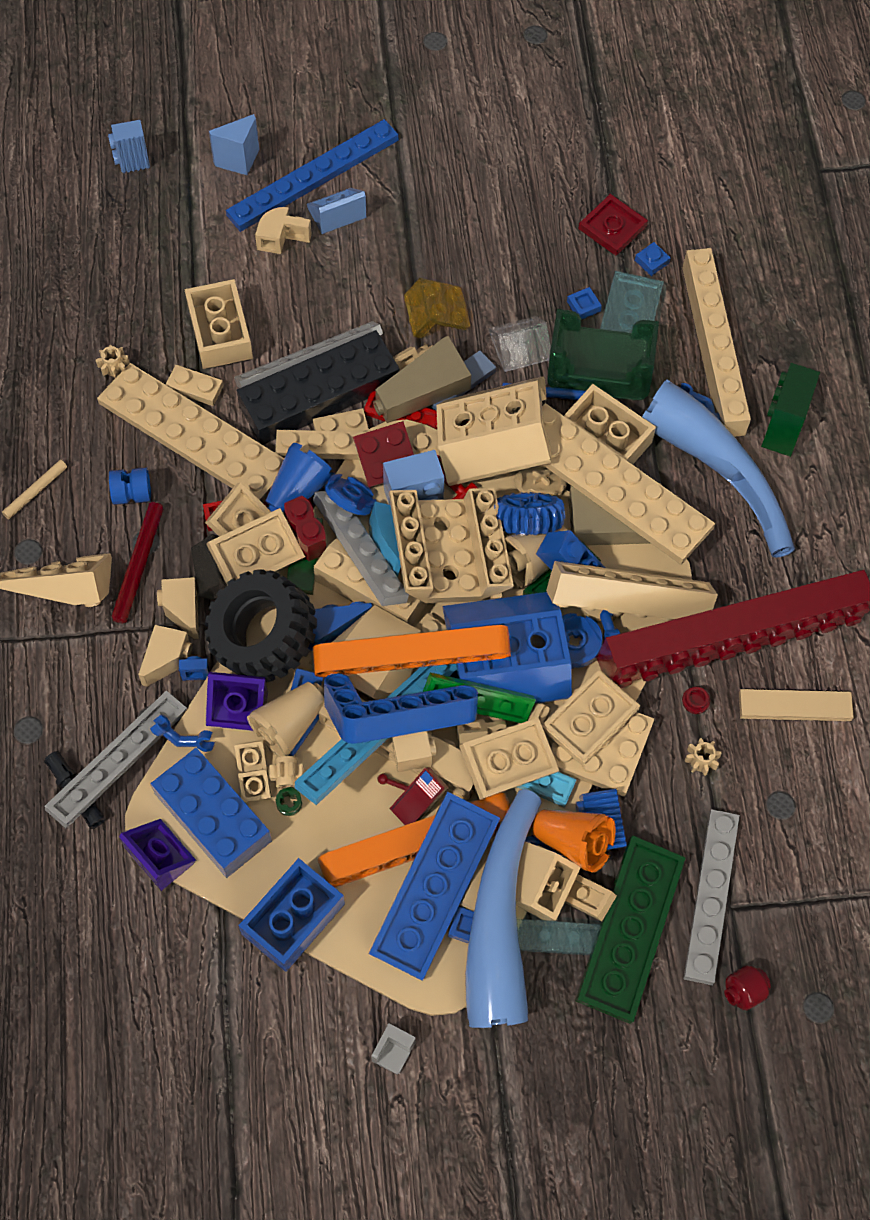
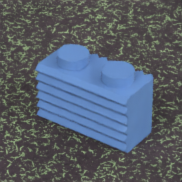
M135 120L112 124L113 133L108 134L111 149L116 148V150H112L115 165L120 164L122 173L126 171H139L140 169L144 170L145 168L149 169L150 163L141 121Z

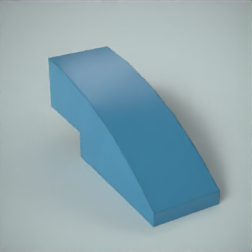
M375 502L369 519V535L398 577L401 564L391 505Z

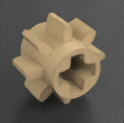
M112 345L99 350L101 358L96 359L97 366L101 368L103 376L108 374L114 378L122 371H125V365L130 363L128 355L124 354L123 347L118 349Z
M700 738L697 746L689 744L687 751L690 754L686 756L685 762L691 763L693 767L692 773L700 771L706 776L709 768L713 770L718 768L719 763L716 760L720 758L722 753L715 750L714 741L708 743Z
M294 756L277 757L276 765H269L270 781H276V788L279 789L295 788V781L304 774L303 764H297V757Z

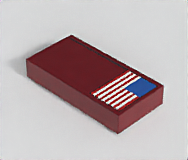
M425 767L389 809L404 825L419 821L448 789V786L430 767Z

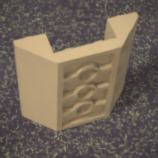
M544 376L447 399L437 404L438 449L449 486L552 463L550 440L544 430L542 401L547 400ZM521 407L517 413L510 414L513 408ZM470 419L466 425L459 426L463 420Z
M472 488L467 491L464 499L418 500L417 490L389 491L405 593L424 603L480 601L513 588L514 584L502 522L499 519L497 520L499 506L495 488ZM434 523H444L447 527V530H438L435 527ZM443 571H452L456 579H447L444 577Z

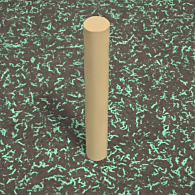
M59 460L6 507L2 514L8 520L12 518L67 468V465L62 460Z

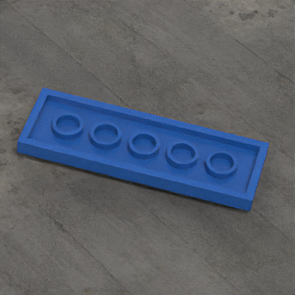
M450 792L446 793L368 953L369 955L423 981L500 820L499 817Z

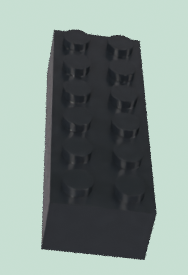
M375 330L237 389L238 403L260 444L264 445L276 439L277 430H298L312 424L314 418L333 415L367 400L375 389L393 377L400 369L379 333Z

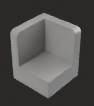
M388 1023L371 1056L372 1062L396 1075L400 1074L416 1043V1037Z

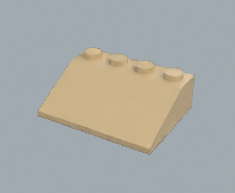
M358 517L369 534V522ZM338 538L326 548L314 565L315 581L352 602L372 603V607L376 605L411 626L427 605V603L409 595L407 603L381 606ZM400 568L398 579L404 586L402 570ZM450 570L443 571L444 577H446Z

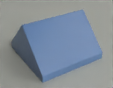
M254 114L209 131L213 162L216 167L248 175L259 152L256 117Z
M348 188L307 204V207L321 234L366 218V195L362 190Z

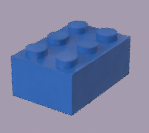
M298 858L238 926L241 934L287 972L345 905L344 895Z

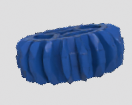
M521 492L497 498L499 506L497 520H501L503 531H506L508 534H525L526 536L547 534L562 528V525H564L563 500L556 496L541 494L540 492Z

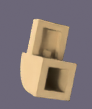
M279 207L268 211L260 219L256 230L257 250L281 254L285 239L310 243L312 236L311 220L304 219L303 217L289 216L288 207Z

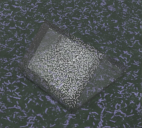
M537 316L489 328L490 336L504 372L553 359L547 322Z

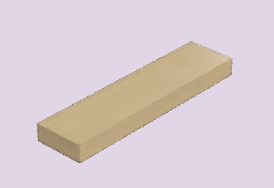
M740 689L739 691L740 719L852 721L853 719L851 692Z

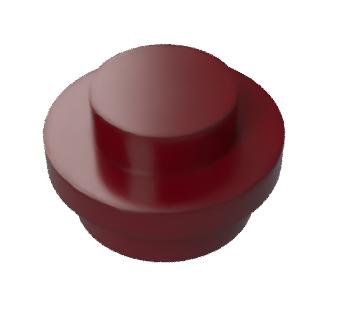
M691 687L684 692L682 704L688 712L701 714L708 709L710 696L701 687Z

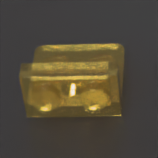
M419 278L405 293V304L413 337L423 338L435 324L467 330L470 327L460 287Z

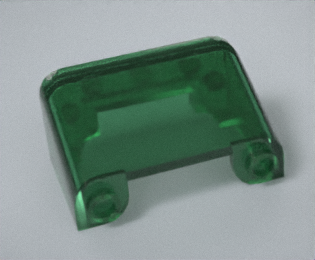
M557 309L547 377L549 386L587 391L594 384L612 397L632 400L645 399L650 393L659 321H637L632 327V332L627 333L581 327V317L579 314L570 310Z

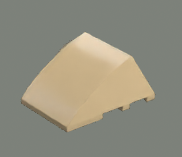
M374 605L333 642L422 633V631ZM314 658L309 662V664H311V665H313V666H314ZM413 668L346 676L349 677L357 691L373 700L387 698L411 676Z

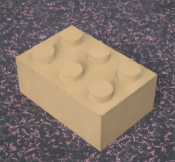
M235 279L185 289L187 305L203 369L253 359L251 341Z
M594 384L588 388L564 415V417L632 465L650 446L656 426Z

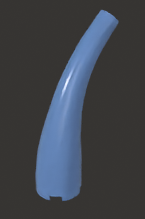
M664 381L653 397L649 408L642 416L645 420L656 426L654 434L697 458L718 472L736 488L757 516L763 528V535L772 557H783L792 553L795 547L783 512L772 489L753 459L723 423L701 402L672 382Z
M527 789L518 791L499 826L490 848L478 889L465 971L467 1018L469 1020V1027L489 1028L492 1025L505 1023L509 1026L528 1021L524 970L518 940L516 885L523 845L542 802L536 793Z

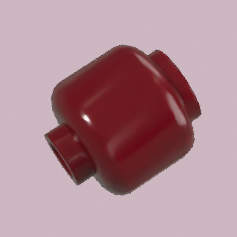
M746 965L726 978L724 994L732 1006L736 1005L741 1010H750L768 998L771 987L770 980L762 969Z

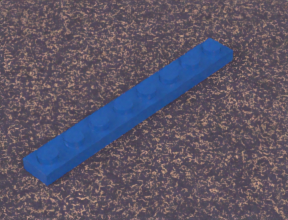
M384 119L226 209V216L241 232L259 222L268 211L285 207L398 141V133Z

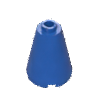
M295 442L292 443L265 500V503L268 505L267 508L271 512L281 508L285 516L284 503L299 496H304L307 500L311 498L315 492H318L327 484L332 475H335V473L330 472L332 468L312 451L309 450L304 453L300 450L302 445Z

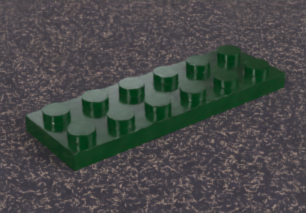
M633 835L629 838L612 888L616 898L601 921L575 999L576 1002L629 1024L634 1022L686 857Z

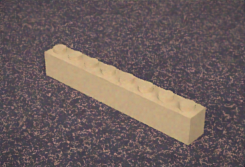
M712 249L687 250L682 269L711 399L715 411L720 415V421L734 437L745 436L751 418Z

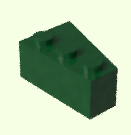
M790 363L787 372L782 371L767 413L771 420L761 447L791 457L806 419L820 375L819 371L794 363Z

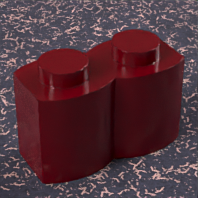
M299 496L284 503L286 520L305 555L304 558L311 561L320 557L327 548L326 534L323 525L314 518L311 503L304 496Z

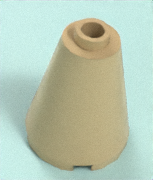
M562 527L554 532L568 531V529ZM513 534L505 536L513 584L516 587L529 586L549 569L536 555L546 534L527 536L525 534Z
M306 682L253 710L247 716L248 723L258 737L262 735L267 741L265 745L279 757L287 756L323 707L324 689L317 683L311 684Z

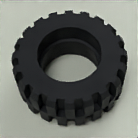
M264 569L254 570L253 574L247 571L240 574L239 579L232 578L227 582L228 586L225 589L221 588L217 592V599L215 602L212 601L209 606L210 615H206L205 625L208 627V630H205V638L209 642L208 648L211 654L216 657V660L221 665L238 675L265 677L266 682L275 680V676L282 678L288 675L289 669L295 670L301 664L299 662L303 656L307 657L310 652L308 647L310 643H314L316 636L313 633V629L317 628V618L313 616L316 611L308 595L286 577L271 570L266 572ZM270 606H276V620L271 632L261 642L247 646L246 632L251 620L261 610Z

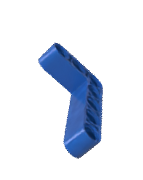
M334 673L326 676L324 679V706L341 739L347 743L355 744L472 723L477 718L478 691L472 686L461 685L362 702L349 677L344 674Z

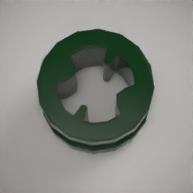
M287 787L278 792L276 795L278 811L284 816H293L301 810L302 799L298 790ZM286 796H289L290 799H297V801H293V807L289 808L287 804H281V802H285L284 798Z

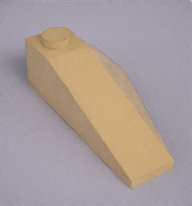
M111 553L76 558L77 562L64 566L61 565L60 561L52 562L51 565L44 566L39 571H37L36 567L32 566L1 572L0 589L72 605L85 604V607L97 606L109 593Z

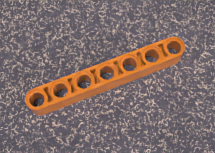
M505 625L341 641L313 646L314 672L317 677H326L334 673L351 675L496 660L511 656L508 626Z
M499 793L471 802L500 818L495 831H498L504 816L511 806L506 793ZM435 815L321 855L318 858V863L324 879L335 888L413 861Z

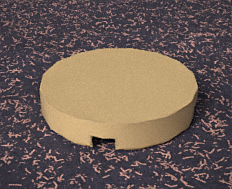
M543 465L517 470L514 478L516 488L520 492H540L541 494H550L558 498L564 494L567 485L566 481Z

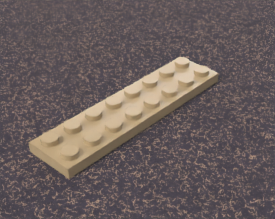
M129 363L126 370L122 371L97 397L98 403L232 489L237 483L241 482L262 503L266 500L284 458L135 365Z
M545 403L542 406L544 430L550 440L552 463L543 464V466L682 565L714 529L715 523Z

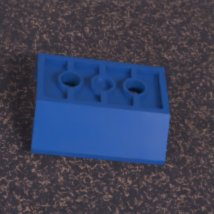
M547 592L442 607L446 630L492 625L508 626L511 656L496 660L457 663L459 679L533 695L536 699L535 704L566 700L572 695L571 659L560 607L552 603ZM534 635L543 637L545 646L543 648L534 647L530 642V638Z

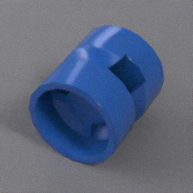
M147 467L134 468L130 473H127L124 469L109 471V488L113 505L128 504L131 499L136 503L151 502V484Z

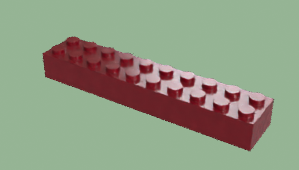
M864 569L606 637L597 656V661L601 671L620 688H624L639 679L650 681L665 672L676 674L691 665L702 667L710 663V660L717 658L723 661L743 651L746 654L754 653L765 645L770 644L771 647H776L784 644L791 638L796 637V640H802L817 631L828 633L843 624H846L847 627L854 626L860 623L862 617L870 611V581Z

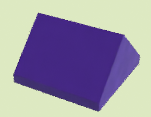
M209 672L206 726L253 731L248 723L247 716L253 710L267 704L268 688L266 678Z
M161 819L122 832L119 836L127 852L161 891L196 862V859Z

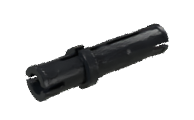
M59 751L52 752L44 760V763L57 779L56 784L59 788H64L78 775L75 769L69 767ZM94 802L81 814L90 829L99 827L106 820Z

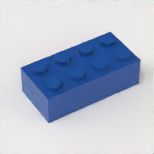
M197 747L150 783L157 798L226 878L272 842L268 828Z

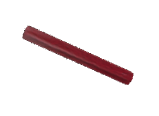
M150 502L112 613L114 622L121 624L127 622L164 510L163 505L160 503Z

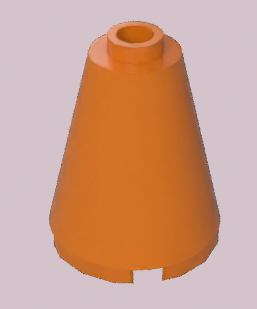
M543 809L536 814L531 824L533 835L585 871L597 872L600 870L610 856L605 854L608 844L613 846L615 841V822L605 814Z

